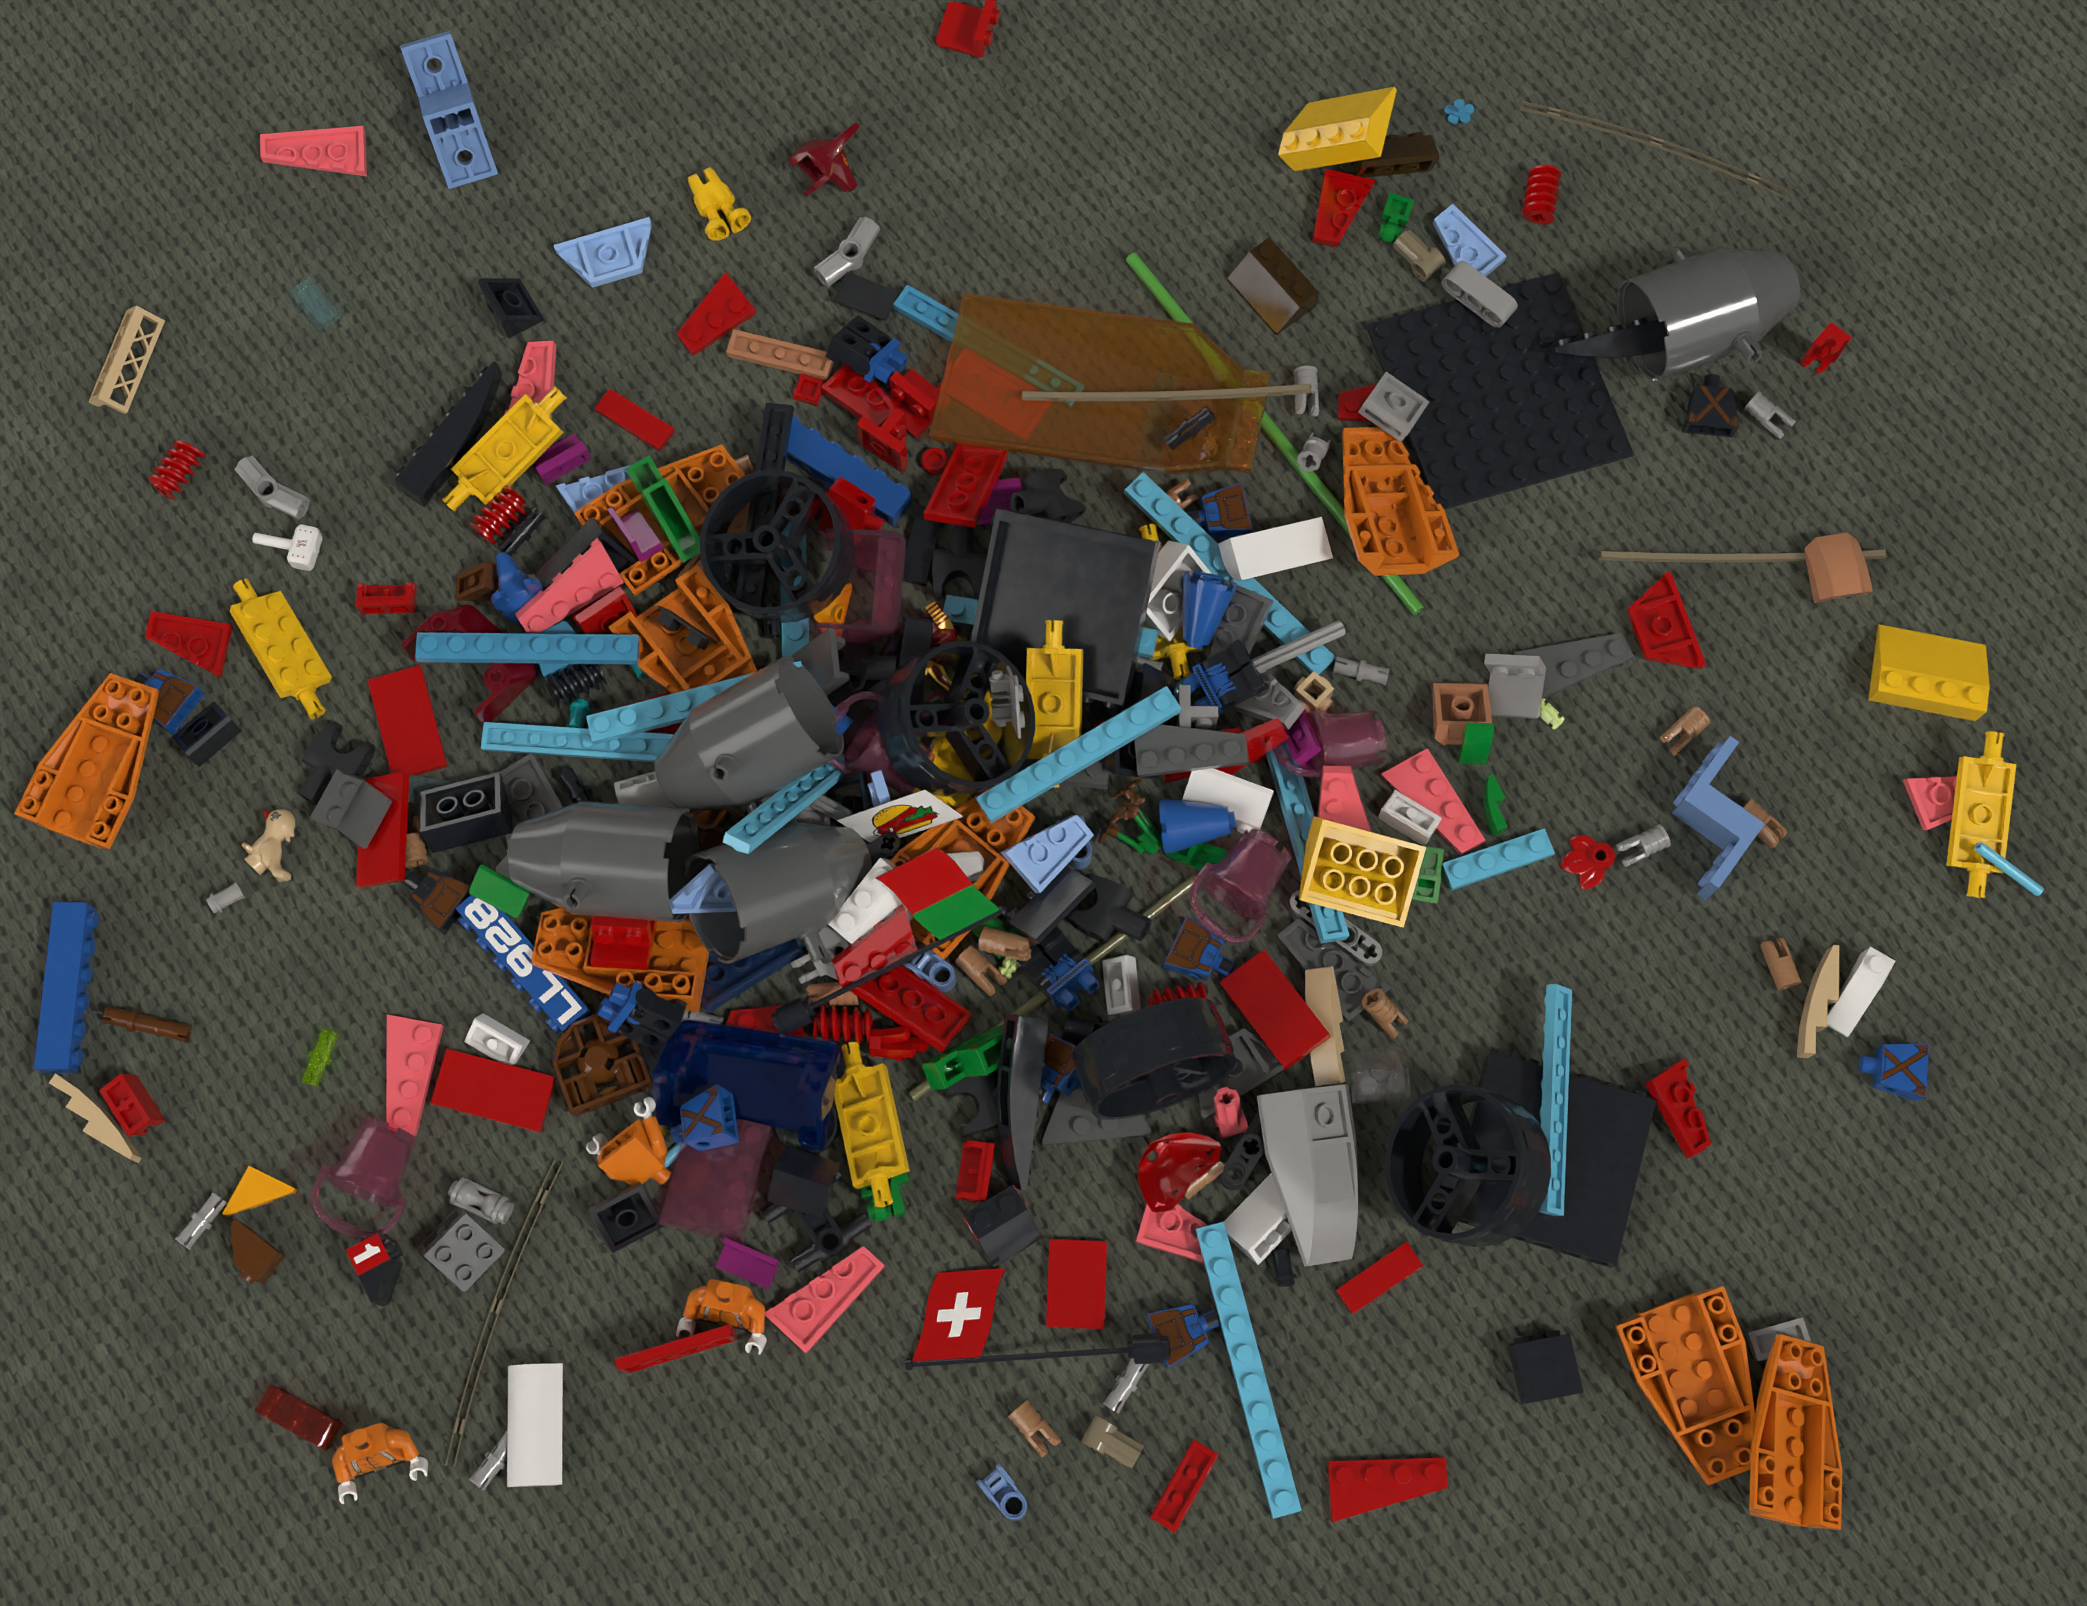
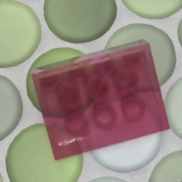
M736 1119L739 1142L705 1151H698L683 1141L659 1224L722 1240L728 1238L743 1244L773 1137L771 1126Z

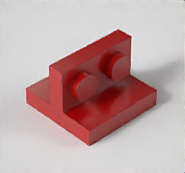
M912 368L904 376L896 371L889 378L891 390L886 396L895 408L905 413L906 431L915 439L951 404V399Z
M895 408L881 427L862 416L857 423L859 445L903 473L908 466L905 444L907 440L905 413Z
M620 586L570 615L584 634L614 635L610 631L609 626L630 611L635 618L638 617L627 595Z
M592 916L590 926L594 944L590 958L591 967L648 970L657 926L656 921Z

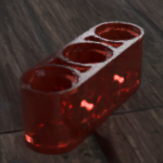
M269 1384L254 1411L310 1443L328 1450L343 1423L290 1393L283 1392L284 1390Z

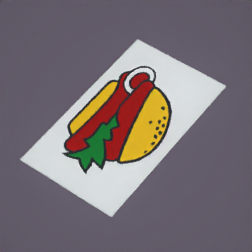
M922 790L837 821L846 827L852 828L862 838L871 843L886 832L896 833L899 838L963 816L928 791Z

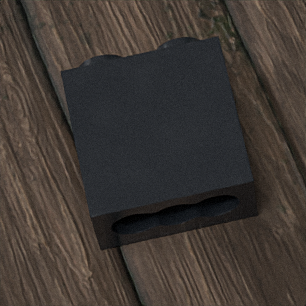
M1560 1330L1543 1333V1339L1532 1341L1531 1336L1514 1339L1515 1344L1508 1346L1521 1405L1584 1392L1570 1334L1561 1335Z

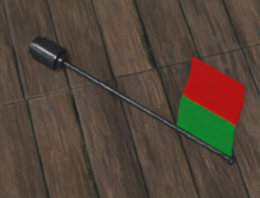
M938 847L875 877L891 889L913 917L939 940L814 1003H811L809 999L804 1001L800 996L776 1008L777 1012L771 1014L777 1030L780 1034L785 1032L790 1034L812 1023V1016L816 1014L814 1008L1001 914L1005 916L1007 908L1002 905L998 907L981 893L959 865Z

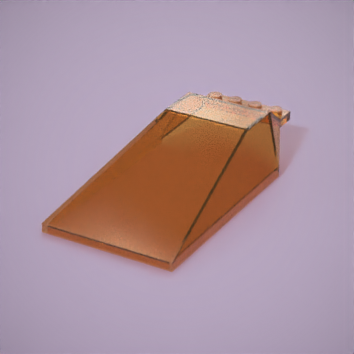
M964 293L929 435L931 440L1160 473L1202 475L1222 470L1251 473L1267 396L1171 401H1074L1070 405L1072 401L1022 400L1021 392H1158L1269 387L1271 373L1242 368L1200 331L1194 323ZM1205 406H1208L1214 413L1216 420L1201 429L1195 438L1190 437L1176 447L1175 450L1170 449L1164 440V436L1180 426L1182 420L1191 418ZM1197 421L1191 427L1182 432L1181 435L1187 432L1190 428L1194 427L1196 424H1198L1199 421Z

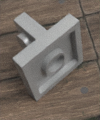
M1385 372L1358 413L1402 442L1429 401Z
M1179 685L1177 702L1182 709L1176 715V726L1215 731L1218 720V706H1191L1190 685Z

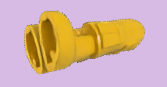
M711 167L703 170L706 184L702 183L697 174L688 177L689 186L694 195V203L700 215L709 220L705 227V233L709 239L717 241L729 236V229L725 221L720 218L718 210L723 211L733 233L743 230L750 223L751 215L749 211L745 208L735 209L732 206L735 201L732 192Z

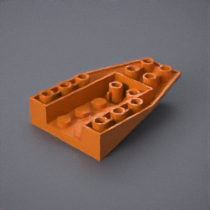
M562 908L541 912L531 960L533 966L610 995L616 982L630 988L636 981L642 984V988L652 990L658 997L671 1003L679 999L687 1003L685 1010L699 1013L709 952L697 936L689 915L680 923L656 921L657 926L648 970L591 967L590 958L594 944L590 926L592 916L571 914Z

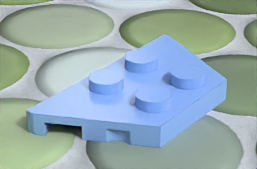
M650 217L555 244L554 248L556 254L592 288L643 272L652 227Z
M709 864L669 900L673 914L736 912L729 889L721 875L714 868L716 864Z

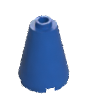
M1189 571L1184 572L1182 638L1187 641V646L1202 649L1203 645H1209L1236 591L1237 583L1230 580L1229 585L1223 583L1224 577L1210 573L1194 571L1193 576H1190Z
M1162 799L1159 801L1160 824H1162L1163 831L1161 835L1165 853H1174L1231 834V828H1236L1234 811L1229 812L1228 806L1174 799Z

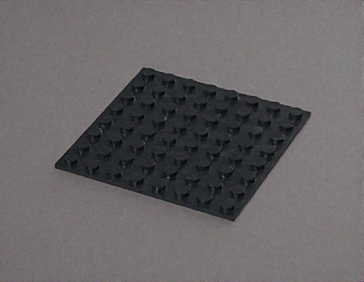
M1559 273L1501 288L1515 299L1518 307L1500 328L1490 325L1458 300L1366 325L1384 374L1385 372L1389 373L1429 401L1408 433L1427 485L1430 486L1434 493L1432 497L1436 504H1441L1444 510L1634 456L1595 359L1556 355L1549 352V348L1556 347L1555 341L1571 337L1572 342L1582 340L1581 334H1584Z

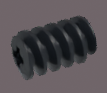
M577 664L578 670L569 665L567 667L568 675L562 670H558V679L551 674L547 676L548 684H546V687L557 709L560 708V699L570 704L569 695L572 694L578 700L580 699L579 690H583L589 695L590 685L597 691L600 690L599 681L602 680L607 685L599 664H587L588 666Z

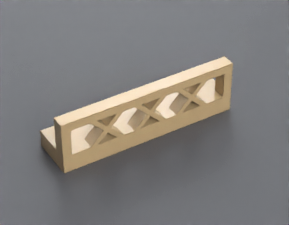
M137 305L126 310L89 403L97 407L107 405L123 414L128 412L165 320ZM143 318L155 324L152 333L145 336L140 326ZM136 341H141L144 349L143 356L139 358H134L131 350L132 343ZM131 363L135 375L133 380L125 382L121 370L124 365ZM118 387L122 388L125 395L122 405L110 399L113 389Z

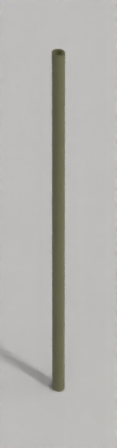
M1195 874L1191 875L1144 911L1142 915L1152 920L1200 883L1199 878ZM1118 931L1106 943L1101 944L1084 958L1092 966L1130 936ZM1040 991L1011 1014L1028 1015L1047 1001L1048 998ZM1003 1019L1000 1023H998V1024H997L996 1026H994L993 1028L998 1027V1026H1000V1025H1003L1005 1019ZM927 1078L908 1092L914 1102L931 1090Z

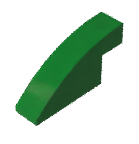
M650 455L625 468L644 503L681 561L684 563L700 553V537L667 479H663Z
M1004 1024L959 1043L922 1063L921 1065L931 1090L946 1089L964 1077L987 1076L998 1069Z

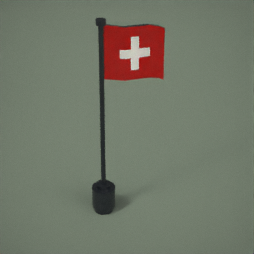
M1007 1268L941 1272L936 1275L928 1295L922 1334L913 1359H905L906 1370H913V1367L1122 1353H1128V1358L1134 1359L1135 1365L1163 1363L1164 1360L1171 1359L1169 1335L1162 1336L1161 1333L1133 1335V1340L1128 1341L1127 1347L982 1357L992 1328L998 1288Z

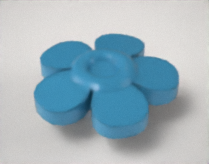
M1457 99L1454 101V106L1447 105L1444 112L1449 115L1448 122L1450 124H1457L1459 120L1461 124H1467L1471 120L1470 115L1474 113V107L1471 104L1465 105L1462 99Z

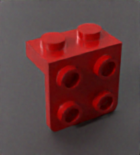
M986 0L983 9L950 1L947 4L936 37V45L983 58L986 47H990L992 42L993 26L998 24L1000 18L997 0Z

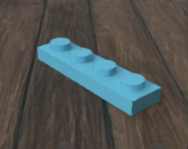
M1544 828L1442 863V870L1452 891L1551 857L1555 852Z

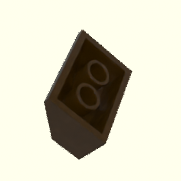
M1423 132L1411 133L1408 137L1398 138V135H1388L1385 137L1381 157L1353 161V171L1355 176L1364 178L1428 172L1432 170L1440 158L1432 135H1423Z
M1270 237L1249 251L1227 278L1228 282L1276 335L1317 305L1318 290Z

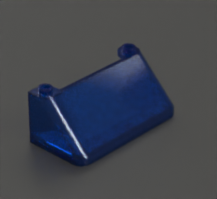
M693 1020L681 1021V1025L669 1038L653 1071L655 1115L658 1124L667 1127L681 1124V1106L718 1084L733 1094L736 1121L799 1131L798 1142L801 1146L823 1151L827 1140L840 1063V1048L831 1041Z

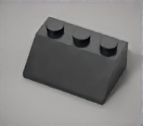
M592 517L536 574L544 588L547 589L553 583L552 579L558 573L563 574L573 564L572 560L579 554L583 555L592 547L590 544L596 538L603 545L619 574L638 562V560L609 529Z
M500 772L420 792V833L432 853L512 833V812Z
M1066 865L1041 893H1035L1031 889L1024 896L1027 901L1021 907L1015 905L1005 915L1008 920L1002 927L1007 932L1029 939L1030 948L1040 943L1086 897L1096 884Z

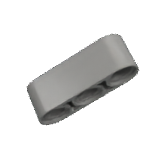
M1459 261L1442 280L1443 288L1450 295L1494 327L1500 328L1518 307L1517 302L1511 295L1466 262Z

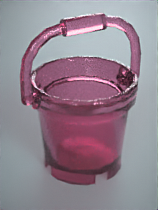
M860 692L851 695L844 702H840L834 710L838 718L834 725L838 724L850 709L849 706L855 701L874 699L880 702L881 695L875 692ZM878 710L863 723L853 737L844 756V765L836 759L829 762L844 774H849L852 770L856 773L864 772L871 776V773L881 770L886 785L902 796L908 795L916 788L897 772L886 755L878 729ZM917 738L920 747L933 762L935 754L932 753L933 750Z
M1321 710L1309 711L1306 715L1322 749L1312 757L1316 770L1300 769L1292 765L1282 743L1272 750L1279 764L1284 765L1287 770L1296 775L1314 777L1317 781L1321 782L1323 766H1351L1352 770L1382 764L1385 761V757L1379 758V751L1386 750V736L1381 719L1374 720L1372 715L1377 714L1375 710L1327 713Z
M1251 829L1248 833V830H1245L1218 864L1214 863L1211 865L1206 863L1191 887L1190 900L1193 911L1199 917V922L1218 939L1222 938L1228 943L1241 944L1250 941L1259 932L1267 920L1265 913L1269 908V898L1291 862V856L1287 849L1284 848L1280 853L1275 848L1278 841L1263 831ZM1201 881L1207 892L1221 905L1241 917L1258 920L1246 935L1241 937L1228 935L1225 929L1201 910L1197 900Z
M365 1117L340 1161L331 1164L330 1167L322 1166L313 1184L311 1193L312 1208L319 1219L327 1223L329 1228L355 1239L357 1237L367 1239L376 1233L385 1235L390 1232L399 1221L407 1203L405 1199L401 1198L402 1194L399 1187L417 1140L416 1137L399 1127L396 1130L388 1126L389 1123ZM325 1176L332 1185L353 1196L385 1207L392 1208L397 1206L393 1217L386 1226L372 1232L360 1230L361 1228L336 1217H329L320 1207L318 1198Z

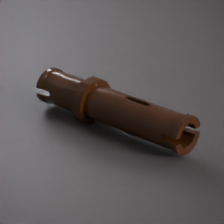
M107 1006L103 1017H107L103 1018L104 1024L124 1027L127 1031L133 1033L137 1030L185 1043L189 1041L191 1032L188 1030H192V1025L141 1014V1011L135 1009L127 1011Z

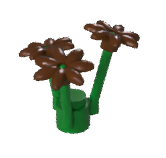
M1142 779L1132 781L1127 787H1123L1112 796V800L1123 794L1126 799L1123 802L1124 806L1115 809L1116 813L1107 821V827L1102 829L1098 838L1099 844L1105 841L1107 835H1110L1113 838L1118 837L1131 845L1139 854L1146 851L1148 855L1154 854L1163 846L1160 832L1154 827L1140 806L1145 801V798H1140V795L1135 794L1132 789ZM1124 817V820H1127L1129 817L1134 818L1143 829L1136 837L1139 842L1137 843L1121 833L1120 829L1114 826L1116 821Z

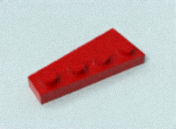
M1446 1458L1328 1461L1331 1522L1448 1488Z

